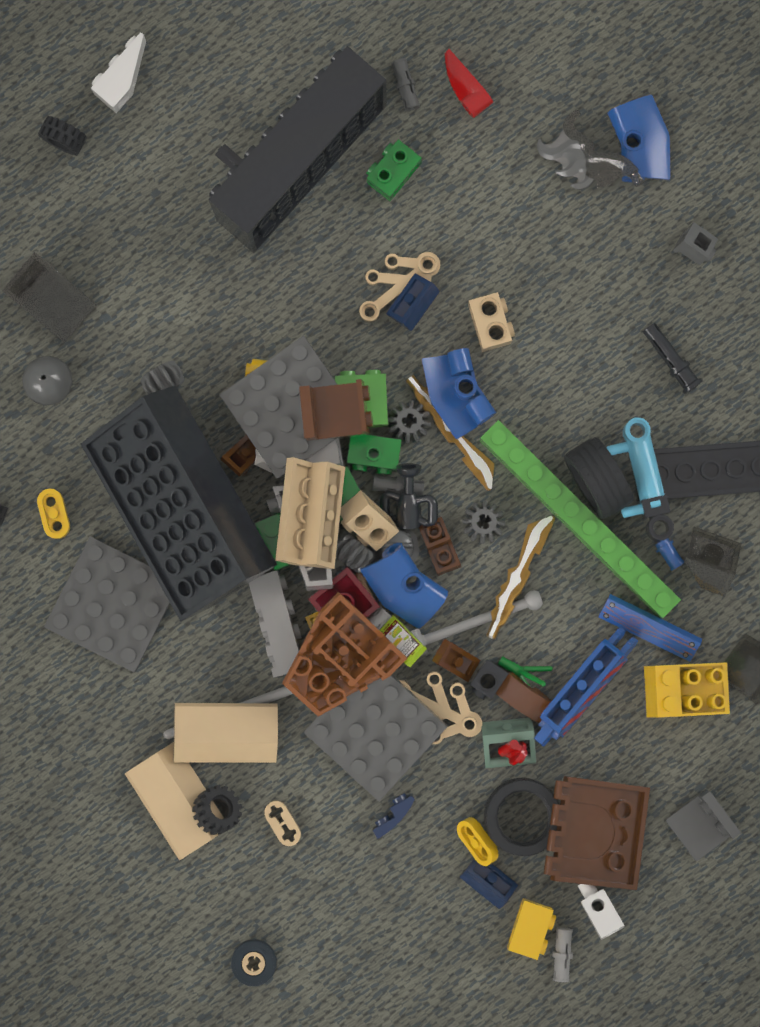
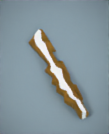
M412 375L406 382L415 393V398L419 404L423 405V410L425 412L428 411L432 415L435 425L447 442L455 443L465 455L461 460L488 491L491 490L494 463L464 436L459 439L454 438L432 406L428 388L423 387L416 377Z
M554 516L528 524L518 565L508 569V580L500 586L501 592L496 596V606L491 611L492 622L486 634L487 637L496 639L500 628L505 625L515 608L513 602L521 594L531 575L528 569L535 553L540 555L554 524Z

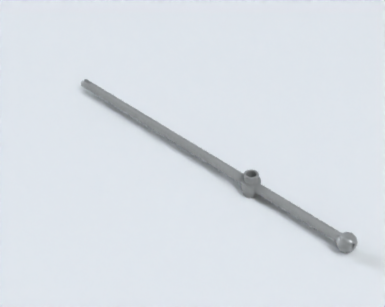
M536 590L527 592L524 599L513 602L515 608L512 613L526 608L530 610L541 608L543 602L540 593ZM491 611L426 635H422L420 629H415L411 632L426 647V645L492 621ZM284 686L240 703H270L293 693ZM174 727L164 731V738H174Z

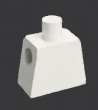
M578 885L585 898L581 901V904L601 940L624 928L622 920L604 889L598 891L594 885ZM596 901H600L603 906V910L599 912L595 911L592 904Z

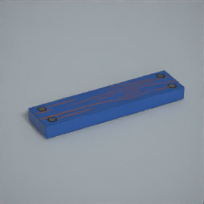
M612 594L609 595L598 616L689 662L702 642V638Z

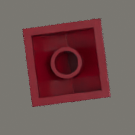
M349 567L332 579L333 589L319 590L308 599L319 612L339 592L366 618L380 607Z

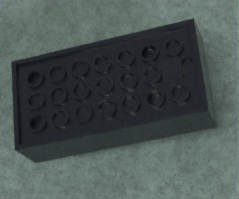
M348 46L343 51L339 49L332 56L331 64L326 70L322 68L314 76V83L310 88H304L296 97L297 102L291 108L287 107L278 117L280 121L274 127L269 126L261 136L263 140L257 146L252 145L244 154L243 159L226 144L221 146L215 154L230 170L226 175L228 177L222 185L217 184L209 193V203L216 221L253 253L259 249L387 106L386 79Z
M175 385L142 396L80 443L180 621H184L213 607L277 565Z

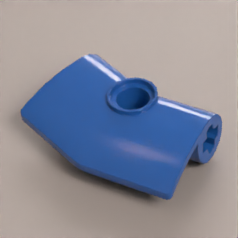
M647 95L611 109L608 112V116L620 141L622 181L641 182L645 178L670 180V136L653 96ZM634 138L638 141L639 146L632 148L628 146L626 140Z
M469 348L453 350L443 356L422 358L431 404L455 439L461 438L497 413L477 385ZM461 383H470L473 390L468 394L462 393L459 390Z
M395 543L382 553L383 559L360 568V571L385 608L420 629L443 605L448 596V590L422 574L403 544ZM409 577H417L413 583H406Z

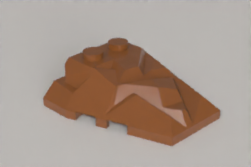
M338 592L319 611L282 684L319 717L347 701L346 697L358 690L363 692L368 689L367 685L379 678L383 681L390 677L407 657L349 600Z

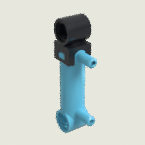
M633 418L623 428V437L626 442L610 445L606 448L611 455L629 453L638 490L639 504L623 508L621 510L622 517L627 518L642 514L643 519L650 518L646 525L647 536L653 541L661 542L673 534L674 524L668 516H665V514L671 511L658 469L650 435V425L643 418ZM631 426H640L643 430L642 437H633L630 433ZM660 521L665 524L666 532L664 535L655 533L653 529L655 522Z

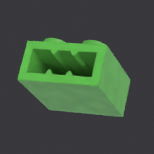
M367 370L365 375H355V371H342L340 376H335V381L338 385L355 383L358 379H362L365 385H369L370 401H366L367 411H371L373 416V427L369 428L388 427L386 374H381L380 370Z

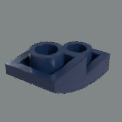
M403 793L392 800L394 805L390 806V810L394 817L390 818L386 815L375 821L376 827L373 828V832L377 839L393 829L407 814L415 800L412 794L407 797Z

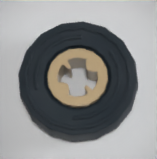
M247 940L241 943L234 950L231 957V969L234 976L240 983L247 986H260L267 983L273 977L277 968V957L274 950L261 940ZM254 956V959L256 957L260 959L258 963L259 969L254 970V967L250 969L247 966L250 962L249 957Z

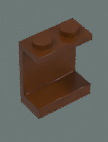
M362 379L356 380L355 383L314 388L310 385L299 387L304 439L310 441L370 434L369 427H373V416L371 411H367L366 401H370L369 385H365Z

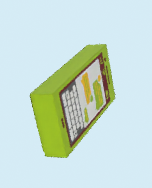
M394 615L380 629L407 657L404 663L409 667L427 650L416 636Z

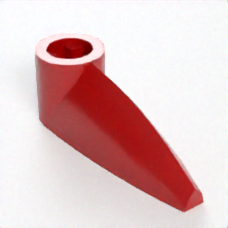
M448 49L445 53V64L450 84L462 106L472 118H475L493 104V100L455 54Z

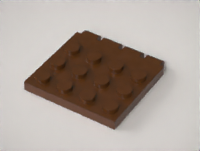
M564 776L563 781L556 780L553 798L560 799L561 801L560 804L552 805L550 825H556L557 830H549L547 851H552L554 854L553 856H546L543 874L551 875L550 880L637 890L650 788Z

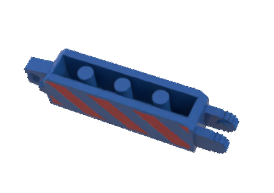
M620 627L609 640L604 639L542 712L540 716L541 722L538 724L541 730L534 737L535 741L544 747L552 737L557 740L560 736L563 738L627 662L628 654L638 642L636 638L632 637L621 650L616 648V644L623 638L626 631Z

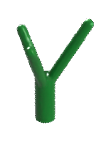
M503 656L498 663V666L511 673L513 672L527 685L529 684L524 677L541 686L546 685L545 681L528 672L553 670L552 666H520Z

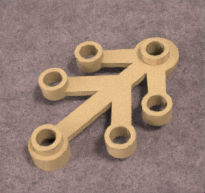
M424 252L418 258L398 257L396 254L387 255L385 265L388 269L395 270L398 267L413 268L414 270L407 275L379 273L374 269L369 270L366 273V282L369 285L374 286L378 283L395 285L376 301L364 302L360 306V317L365 322L376 321L380 310L400 295L415 273L431 282L432 276L436 275L440 269V260L437 255L431 252ZM389 258H395L397 264L390 266L388 264ZM430 261L433 266L431 269H425L423 263ZM371 273H375L378 276L375 282L368 279ZM368 308H372L375 312L371 317L365 315V310Z
M432 671L427 676V683L432 687L437 702L412 691L407 681L399 680L441 720L448 719L455 723L448 726L441 733L440 739L432 744H439L444 738L458 733L466 737H473L481 731L482 719L477 713L470 711L465 697V686L462 683L455 682L450 687L451 696L457 700L460 713L450 709L442 686V675L439 672ZM437 675L440 679L439 682L436 684L431 683L430 676ZM455 686L462 688L463 691L460 695L453 693ZM467 720L474 722L475 725L472 729L465 727Z

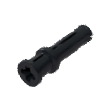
M656 323L651 324L643 331V334L649 339L670 368L671 377H675L683 387L682 392L684 394L689 393L703 382L690 369V363L678 355Z

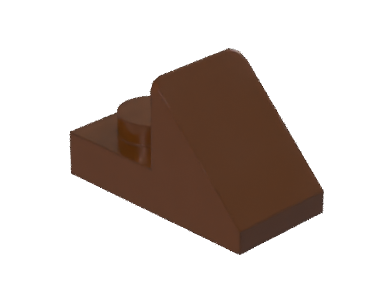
M246 434L220 460L239 477L245 476L255 463L256 448Z
M445 638L432 659L437 665L469 682L481 661Z

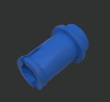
M668 538L656 543L655 546L657 548L656 552H660L672 571L685 561L672 543L674 541Z

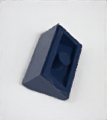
M415 273L386 314L406 329L412 331L440 291L432 282Z
M475 858L460 876L463 881L498 909L507 903L518 887L516 882L493 864L483 866Z

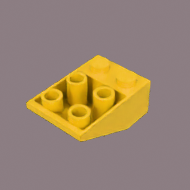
M727 663L644 666L647 717L730 714Z

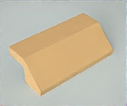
M295 457L287 458L275 561L298 566L335 569L345 475L344 466L331 462L312 463Z
M175 703L174 762L276 763L278 703Z
M173 742L126 772L125 775L180 861L217 837L218 833L211 835L210 831L204 832V827L199 828L197 825L199 821L193 818L196 812H192V807L195 806L193 804L194 800L206 789L189 762H174ZM211 801L212 813L215 817L223 819L224 817L214 801Z

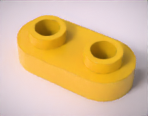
M45 489L37 498L43 528L49 537L61 539L70 530L65 502L62 494L57 490ZM51 497L55 498V505L49 507L47 500ZM55 522L62 524L61 530L55 531L53 529Z
M472 817L459 822L457 825L458 836L475 860L483 866H488L495 862L499 855L498 848L481 824Z

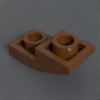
M439 517L436 524L431 527L421 525L419 530L437 576L460 568V561L443 518Z
M513 672L507 675L496 692L505 702L537 723L541 722L540 716L552 701L538 688H531Z

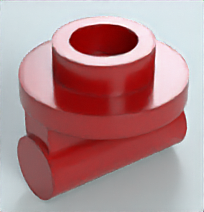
M511 740L498 748V754L509 758V764L513 766L517 763L521 764L528 753L526 743L518 742L517 740Z

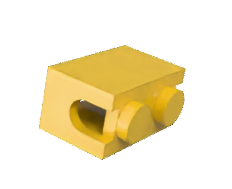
M523 898L507 949L538 960L539 954L544 955L547 948L548 940L545 939L547 930L553 929L556 915H553L554 910L551 907Z

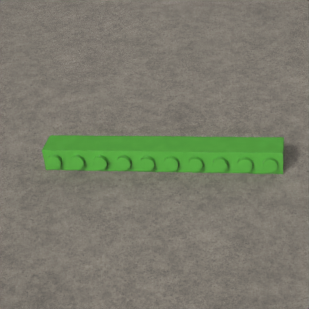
M499 420L480 438L479 441L657 617L664 618L681 601Z

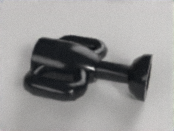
M404 463L397 465V472L400 476L404 477V492L399 494L393 491H386L380 497V508L389 516L390 499L397 501L396 514L390 517L399 528L415 529L421 527V525L431 527L438 520V502L436 498L427 494L417 496L416 492H414V477L420 473L422 467L419 464ZM421 503H428V519L421 516Z

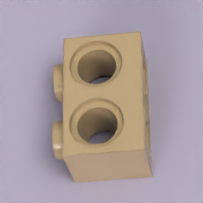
M497 292L469 300L468 306L481 351L485 352L511 344V337L515 336L512 323H507L504 313L508 312L505 299H500ZM486 304H491L495 307L496 312L491 316L485 315L482 307ZM492 328H498L502 331L503 337L494 340L490 337L489 331Z
M361 490L341 507L340 515L343 518L341 524L349 533L354 531L357 534L358 540L365 547L370 545L377 551L399 532L392 518Z

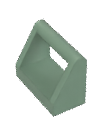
M519 718L482 722L481 732L485 769L513 766L509 764V758L505 756L490 758L489 744L510 742L511 740L529 741L530 754H527L521 764L517 763L516 765L536 763L532 719Z

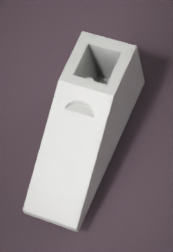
M141 32L137 37L133 36L125 45L126 49L122 54L114 56L105 73L98 74L92 82L91 90L94 95L115 113L123 107L134 92L146 45V39Z

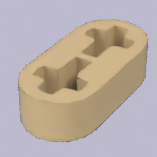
M270 802L265 808V817L283 845H295L301 837L298 824L283 802ZM275 805L276 808L282 807L281 817L284 820L280 823L276 816L271 818V806ZM286 824L289 830H296L294 841H291L289 838H283L285 830L282 825Z

